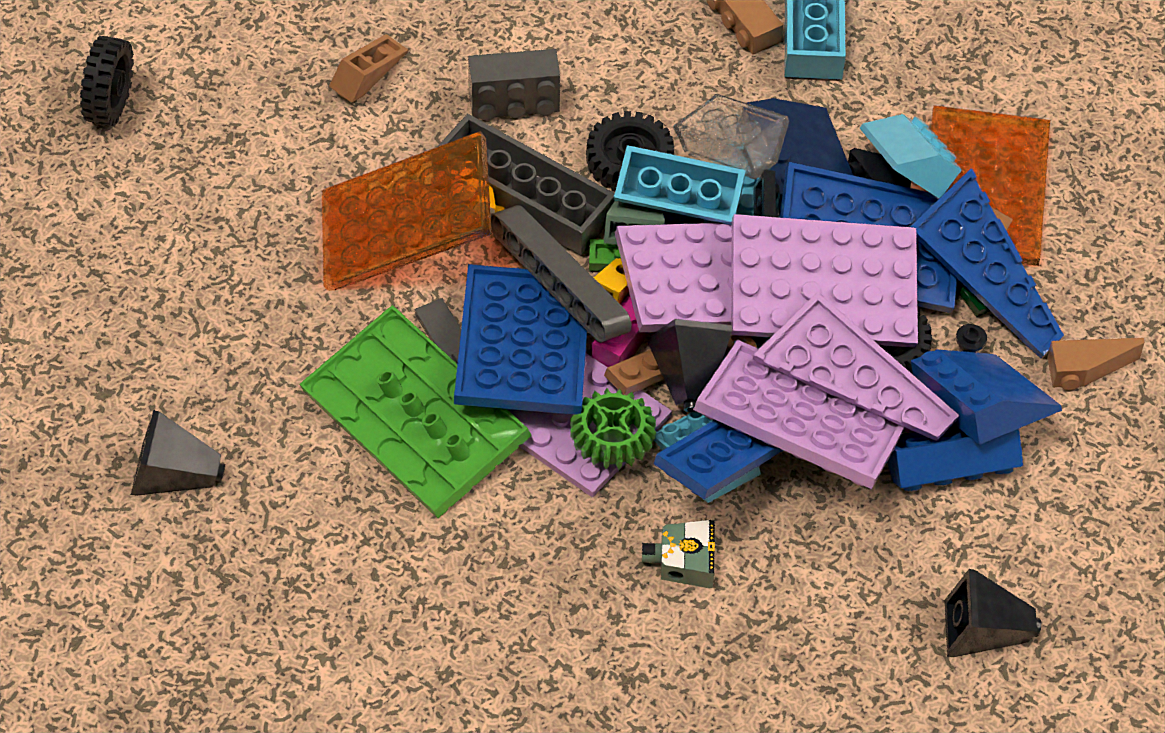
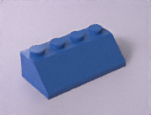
M952 425L937 441L917 432L902 434L887 461L893 483L905 491L919 490L922 488V484L927 483L947 485L951 484L953 479L964 477L966 480L980 479L983 477V473L988 472L1008 474L1014 471L1013 468L1023 466L1020 431L1016 429L980 445L956 425Z

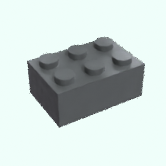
M556 49L468 56L469 99L473 117L491 120L494 117L510 116L512 118H519L528 114L546 116L553 112H560V70Z

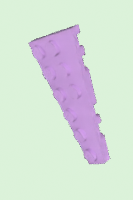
M818 292L753 354L752 360L935 441L959 418V415Z

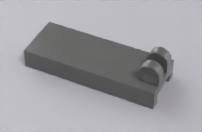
M443 298L414 309L415 316L429 339L458 364L461 328Z

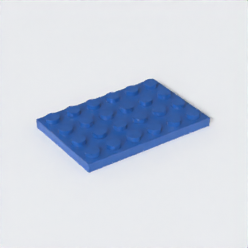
M789 162L785 168L780 218L910 227L939 198L927 191ZM916 239L917 306L951 313L955 307L957 278Z
M468 264L454 404L574 415L581 414L587 330L527 269Z

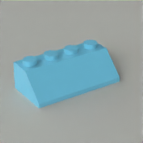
M904 114L861 125L860 130L895 171L939 199L962 170L955 163L957 157L947 150V146L937 139L938 136L928 129L929 126L916 116L911 120Z
M627 145L614 200L732 225V217L738 212L746 170Z

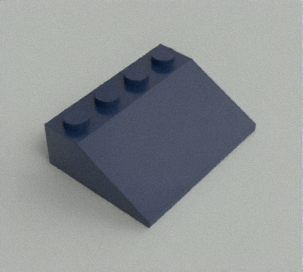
M776 98L745 103L742 128L760 176L765 169L775 171V184L779 185V193L776 199V208H779V216L781 214L785 168L789 162L853 175L827 108Z

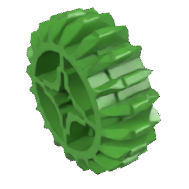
M606 388L604 395L594 391L592 399L584 397L581 414L572 415L570 420V427H572L570 429V437L574 441L576 451H581L583 459L591 457L593 466L603 462L605 469L610 464H616L617 468L620 469L623 462L632 467L635 458L642 460L645 452H650L652 442H654L656 437V420L652 416L651 407L645 406L643 398L634 400L633 392H630L628 395H622L623 393L620 388L616 393H611ZM592 422L596 425L597 432L594 434L588 428ZM632 423L638 429L634 435L630 432L629 427Z

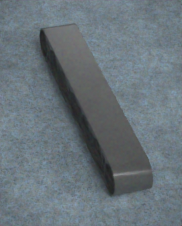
M516 205L490 215L489 225L493 235L598 342L602 343L631 331V320L628 312L522 206Z

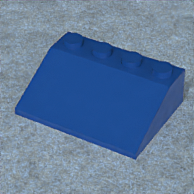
M938 349L926 352L922 356L911 360L913 375L959 415L958 420L954 424L979 445L1062 411V407L1058 402L996 354Z

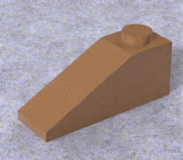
M385 34L344 57L329 87L335 90L341 98L353 103L363 97L409 50Z
M1144 338L1051 341L1047 359L1052 387L1074 390L1140 359L1145 343Z

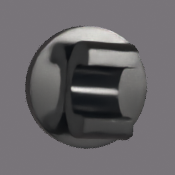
M966 324L958 329L956 342L963 349V352H976L983 349L986 345L987 334L978 325Z

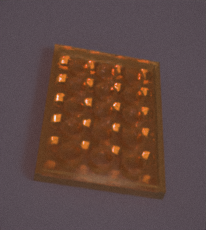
M933 105L930 130L938 136L937 139L947 146L946 149L957 157L955 163L962 169L947 191L972 168L977 176L976 181L982 192L985 191L990 200V206L1013 219L1007 229V233L1023 260L1021 263L1039 266L1050 120Z
M476 132L323 189V286L328 291H335L492 235L486 137L482 132Z

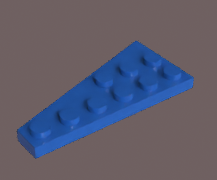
M971 168L910 227L916 228V239L1027 347L1039 358H1042L1049 351L1051 341H1059L1064 334L1047 303H1044L1035 288L1036 283L1032 276L1027 274L1021 263L1023 260L1003 223L994 214L989 204L990 200L985 191L982 192L976 181L977 176Z

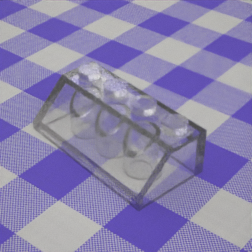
M715 94L673 125L684 152L688 156L705 162L746 170L745 176L756 179L761 176L763 170L770 169L778 162L789 119L787 116Z

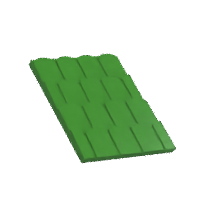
M393 305L299 384L302 390L437 518L443 515L449 507H452L473 486L477 485L494 470L496 465L502 463L519 448L520 444L522 445L532 436L529 429L507 409L454 404L457 363Z

